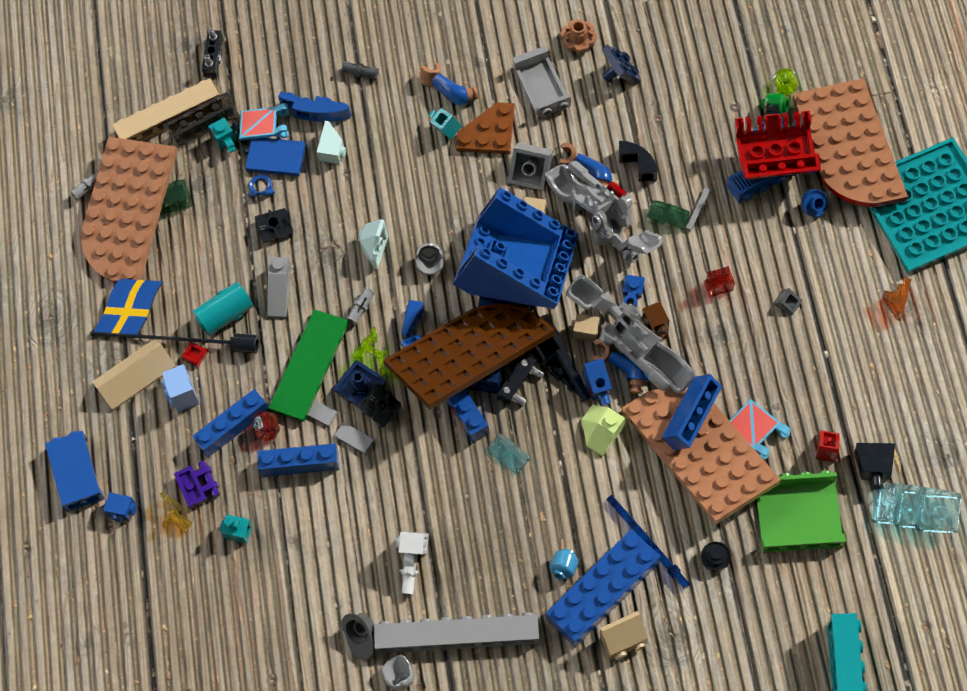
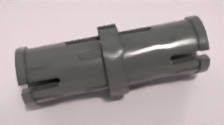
M346 61L342 64L343 73L354 74L357 77L378 78L379 68L365 66L363 63L354 64Z

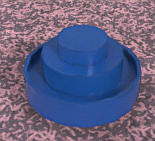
M811 189L803 195L801 208L806 215L818 217L827 209L828 198L823 191Z

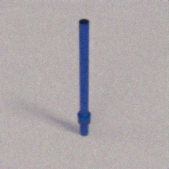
M610 495L606 500L629 527L661 556L660 562L668 570L667 573L672 579L675 578L684 589L689 587L690 583L680 573V568L676 564L673 565L616 498Z

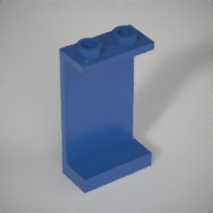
M73 431L68 436L53 438L50 442L45 443L61 504L67 512L105 499L97 482L86 443L88 439L83 431Z

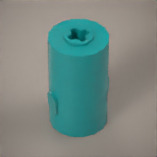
M237 281L217 292V295L192 311L197 323L208 336H211L233 320L235 322L245 312L254 307L251 299Z

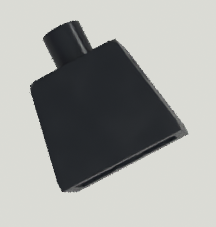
M856 443L854 455L861 480H871L872 489H882L883 481L890 480L895 443Z

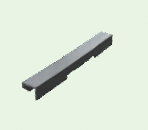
M704 188L686 226L687 229L692 230L710 189Z

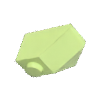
M592 405L581 419L586 446L602 457L625 427V418L608 407Z

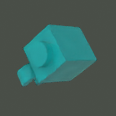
M442 108L438 112L432 109L428 114L432 118L430 123L449 139H452L462 127L453 115Z
M225 118L209 125L212 137L220 150L226 147L229 153L236 151L234 147L236 139L233 130Z
M226 514L220 524V532L223 538L247 544L252 528L250 520Z

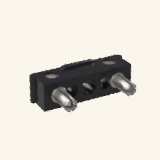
M209 28L207 31L202 72L203 77L217 78L222 57L223 35L221 31L214 30L213 28L212 30Z
M527 352L523 354L497 394V400H502L509 405L513 399L519 404L525 405L527 400L516 393L530 372L540 379L544 376L542 371L534 367L537 360L530 357Z

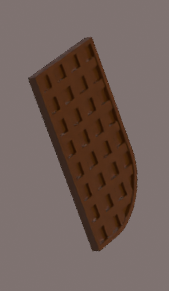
M512 304L483 305L465 312L384 359V365L431 410L555 335V329L538 314L527 308Z

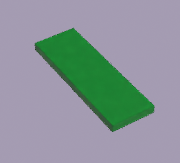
M314 309L268 407L269 411L305 422L347 330L349 320Z

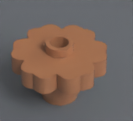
M580 19L569 21L568 26H563L560 33L563 47L569 52L575 50L577 54L588 52L589 47H594L597 40L595 27L589 21L583 22Z

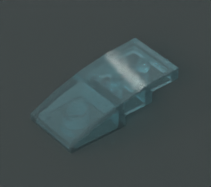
M883 483L882 489L875 490L871 520L873 523L894 524L895 527L915 528L917 531L957 533L962 495L961 493L928 487Z

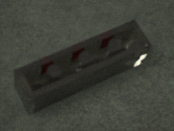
M225 92L163 126L173 146L179 148L209 132V125L222 118H225L228 122L238 117L239 114L229 93Z

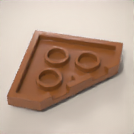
M497 102L457 132L456 151L510 154L515 103Z

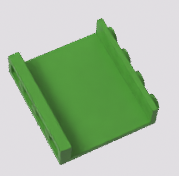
M821 471L819 474L802 472L799 475L783 473L778 476L781 479L779 485L756 499L763 553L844 547L846 538L845 534H842L835 484L837 472Z

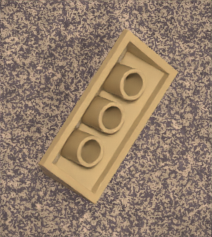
M154 339L92 381V383L112 411H114L162 378L163 372L176 366L163 346Z

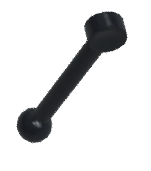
M233 122L232 127L236 130L237 135L239 137V124L237 122ZM240 140L243 146V153L248 154L249 147L246 146L244 140Z

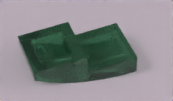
M653 200L647 218L662 225L668 223L683 230L686 227L690 211L669 203Z

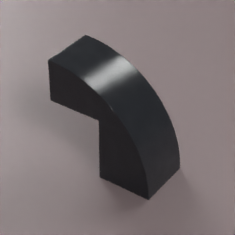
M619 141V163L638 162V181H657V166L651 154L638 144Z

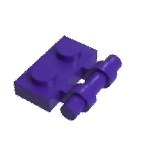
M205 461L198 463L200 469L194 471L191 465L174 473L189 509L207 502L205 494L211 492L213 498L220 496L219 486L213 480L212 470ZM204 478L207 484L201 486L198 479Z

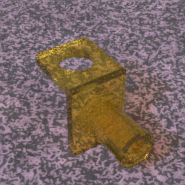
M161 492V499L174 507L163 521L162 527L166 529L169 524L173 523L186 533L189 530L188 527L190 528L193 522L179 514L181 506L178 502Z

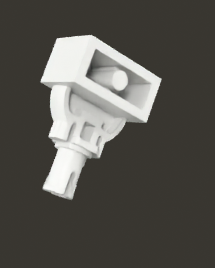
M405 531L400 532V535L396 537V548H399V553H404V567L399 571L403 575L402 593L414 594L415 576L419 574V570H416L418 554H427L429 533Z

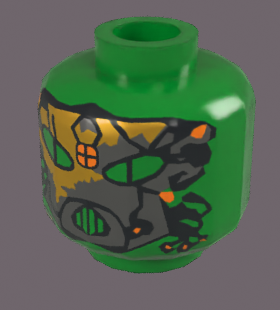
M768 93L765 99L761 100V109L764 110L765 115L780 114L782 117V113H787L789 110V99L781 93Z

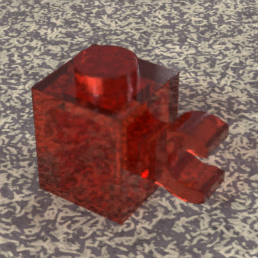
M729 266L707 272L704 285L706 290L710 291L712 297L734 291L735 281Z

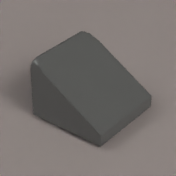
M790 288L783 289L773 305L793 315L801 304L802 299Z

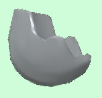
M426 243L418 248L415 262L421 274L435 275L441 271L443 267V252L438 245Z
M403 655L390 659L381 669L386 684L393 690H404L414 681L413 666Z

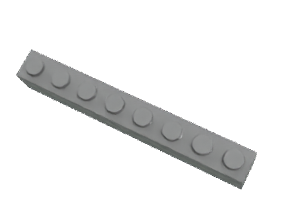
M526 612L522 613L521 616H513V614H502L501 617L483 615L481 618L474 619L471 616H463L458 620L444 617L440 618V621H432V619H421L420 622L401 620L399 623L381 621L379 624H374L375 651L377 654L540 644L538 615Z

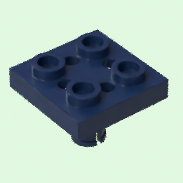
M609 45L602 49L612 65L607 71L602 73V77L606 82L610 83L617 75L634 84L641 81L638 69L629 61L631 58L625 51L622 52L618 48H613Z
M355 360L333 390L358 407L362 399L368 394L366 390L369 392V389L371 390L376 383L384 387L387 384V379L358 360Z

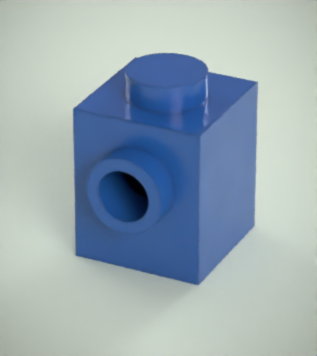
M109 492L103 511L108 517H112L111 519L114 521H130L131 517L136 513L137 505L132 497Z

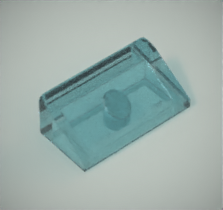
M498 434L487 449L488 452L515 474H518L531 459V456L504 434Z

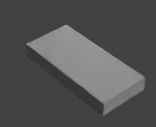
M314 400L307 416L329 427L337 415V411Z
M345 422L342 423L334 435L335 438L363 454H366L374 442L373 438Z

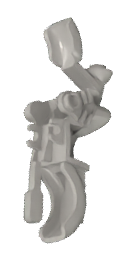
M572 161L568 166L565 164L558 165L545 173L546 180L552 191L559 199L570 204L573 207L574 213L584 208L593 214L590 225L594 229V242L597 245L612 243L623 255L625 264L634 263L638 259L639 253H650L662 245V237L648 230L643 231L640 235L636 233L624 241L621 237L623 227H628L632 224V221H630L631 217H629L631 213L630 208L633 205L631 198L628 196L621 198L615 196L613 191L607 190V186H603L590 175L588 170L578 161ZM572 173L576 175L579 179H583L584 181H586L588 185L581 184L579 181L575 179Z
M583 274L576 277L567 288L566 296L583 309L588 310L593 307L610 315L615 320L613 326L606 321L601 326L600 341L606 346L613 343L647 374L648 379L661 391H665L670 386L674 392H683L695 377L693 370L677 353L661 343L663 341L661 337H658L641 323L643 320L641 311L630 303L629 305L626 304L624 301L617 306L611 300L609 291L604 294L602 288Z

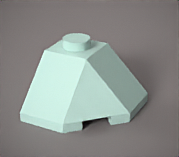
M382 219L365 224L364 229L360 230L358 236L362 250L373 268L377 270L388 240L385 220Z

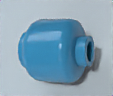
M562 549L555 552L549 568L556 579H569L573 577L579 561L573 551Z

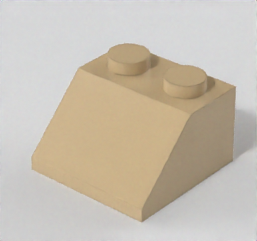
M638 611L600 628V640L610 660H620L626 657L627 653L632 650L637 652L646 647L645 644L648 643V637Z

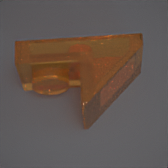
M904 277L902 284L898 283L896 293L884 291L882 299L896 320L901 321L912 279Z

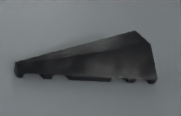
M549 314L540 316L555 329V335L527 352L533 354L538 359L537 362L557 380H561L567 385V389L570 392L573 391L578 395L582 403L589 400L591 397Z

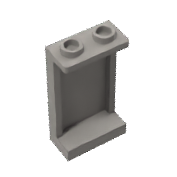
M546 46L512 58L513 69L537 118L547 117L556 111H563L571 106V97L566 93L548 57Z

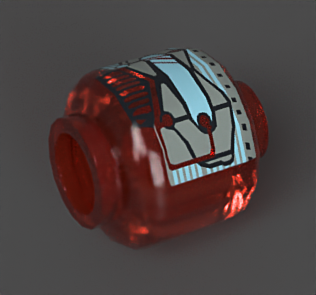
M262 411L253 419L252 424L257 438L263 441H270L277 437L280 426L275 414Z

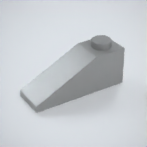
M270 257L268 271V318L287 317L292 272L289 257Z

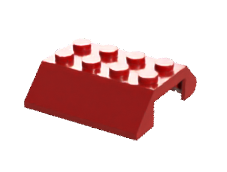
M809 110L801 111V124L799 112H794V126L789 127L787 113H782V125L780 114L764 115V129L762 116H757L756 131H751L750 117H745L746 131H744L743 118L734 119L741 173L745 180L821 171L819 155L814 151L810 131L812 120Z

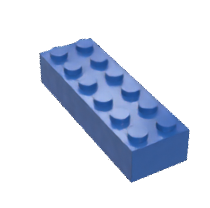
M631 529L546 612V620L576 648L660 564L661 556Z

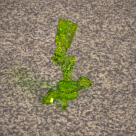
M372 327L370 330L371 334L361 342L357 353H353V363L355 360L363 362V355L370 353L379 361L381 376L384 377V374L392 376V378H397L384 365V356L388 355V351H379L372 347V344L377 342V332L375 327Z

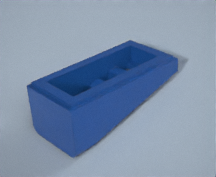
M408 301L401 332L402 340L409 338L413 333L425 309L423 302Z

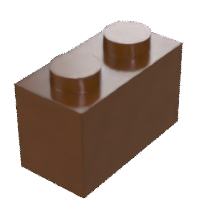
M661 302L642 308L643 320L641 323L658 337L665 340L668 337L670 320Z

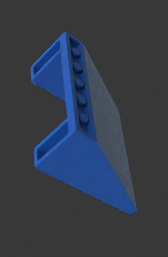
M499 187L477 217L453 285L472 295L555 309L559 303L579 234L559 223L556 219L544 214L541 210L529 205L524 200L512 195L509 191Z

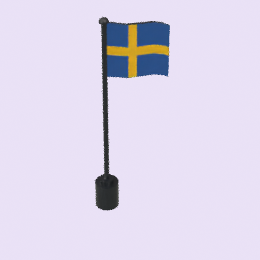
M119 279L111 291L103 316L95 330L90 331L92 337L98 335L229 344L233 352L257 354L259 349V336L254 334L235 333L230 338V341L139 335L149 316L154 298L164 283L163 281Z

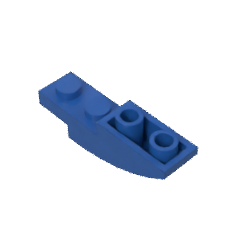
M283 91L278 96L280 104L287 103L288 109L293 111L295 118L316 122H334L350 119L352 116L350 106L343 102L332 101L328 97L316 96L315 100L312 101L309 98H301L291 92L286 93Z

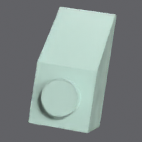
M325 121L317 149L318 159L322 162L340 164L341 159L345 158L346 147H344L341 137L330 122Z

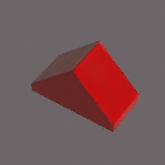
M820 430L815 459L836 462L839 453L840 433Z

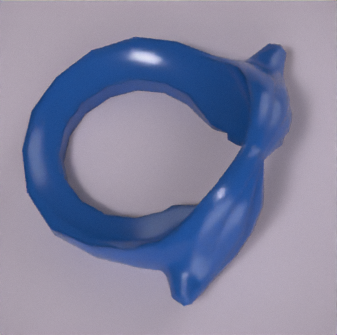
M266 175L253 177L249 182L250 192L247 196L258 197L259 195L270 196L275 194V191L272 189V180ZM261 179L268 182L267 189L257 192L254 189L255 182Z

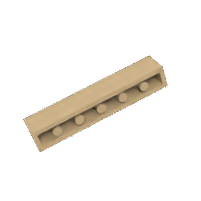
M209 78L195 86L184 89L176 95L169 96L159 103L152 104L142 111H137L125 119H120L112 125L119 138L143 142L178 125L176 118L183 115L185 121L195 117L192 110L196 107H199L200 112L204 113L211 109L208 101L215 98L217 106L222 104V101L213 82Z

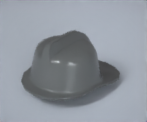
M364 612L357 615L354 613L346 614L342 619V628L348 645L357 658L366 660L372 656L374 651L372 639L374 623Z

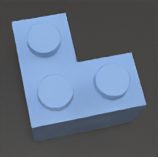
M184 364L162 373L164 380L161 382L171 407H176L177 411L181 412L200 404Z

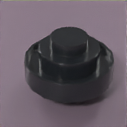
M714 541L708 543L702 549L701 561L706 569L719 572L727 568L730 563L731 553L725 544Z

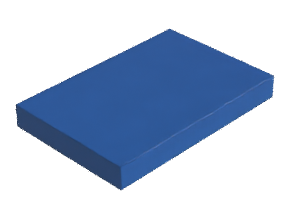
M272 138L251 139L245 169L249 172L300 176L306 143L304 141Z

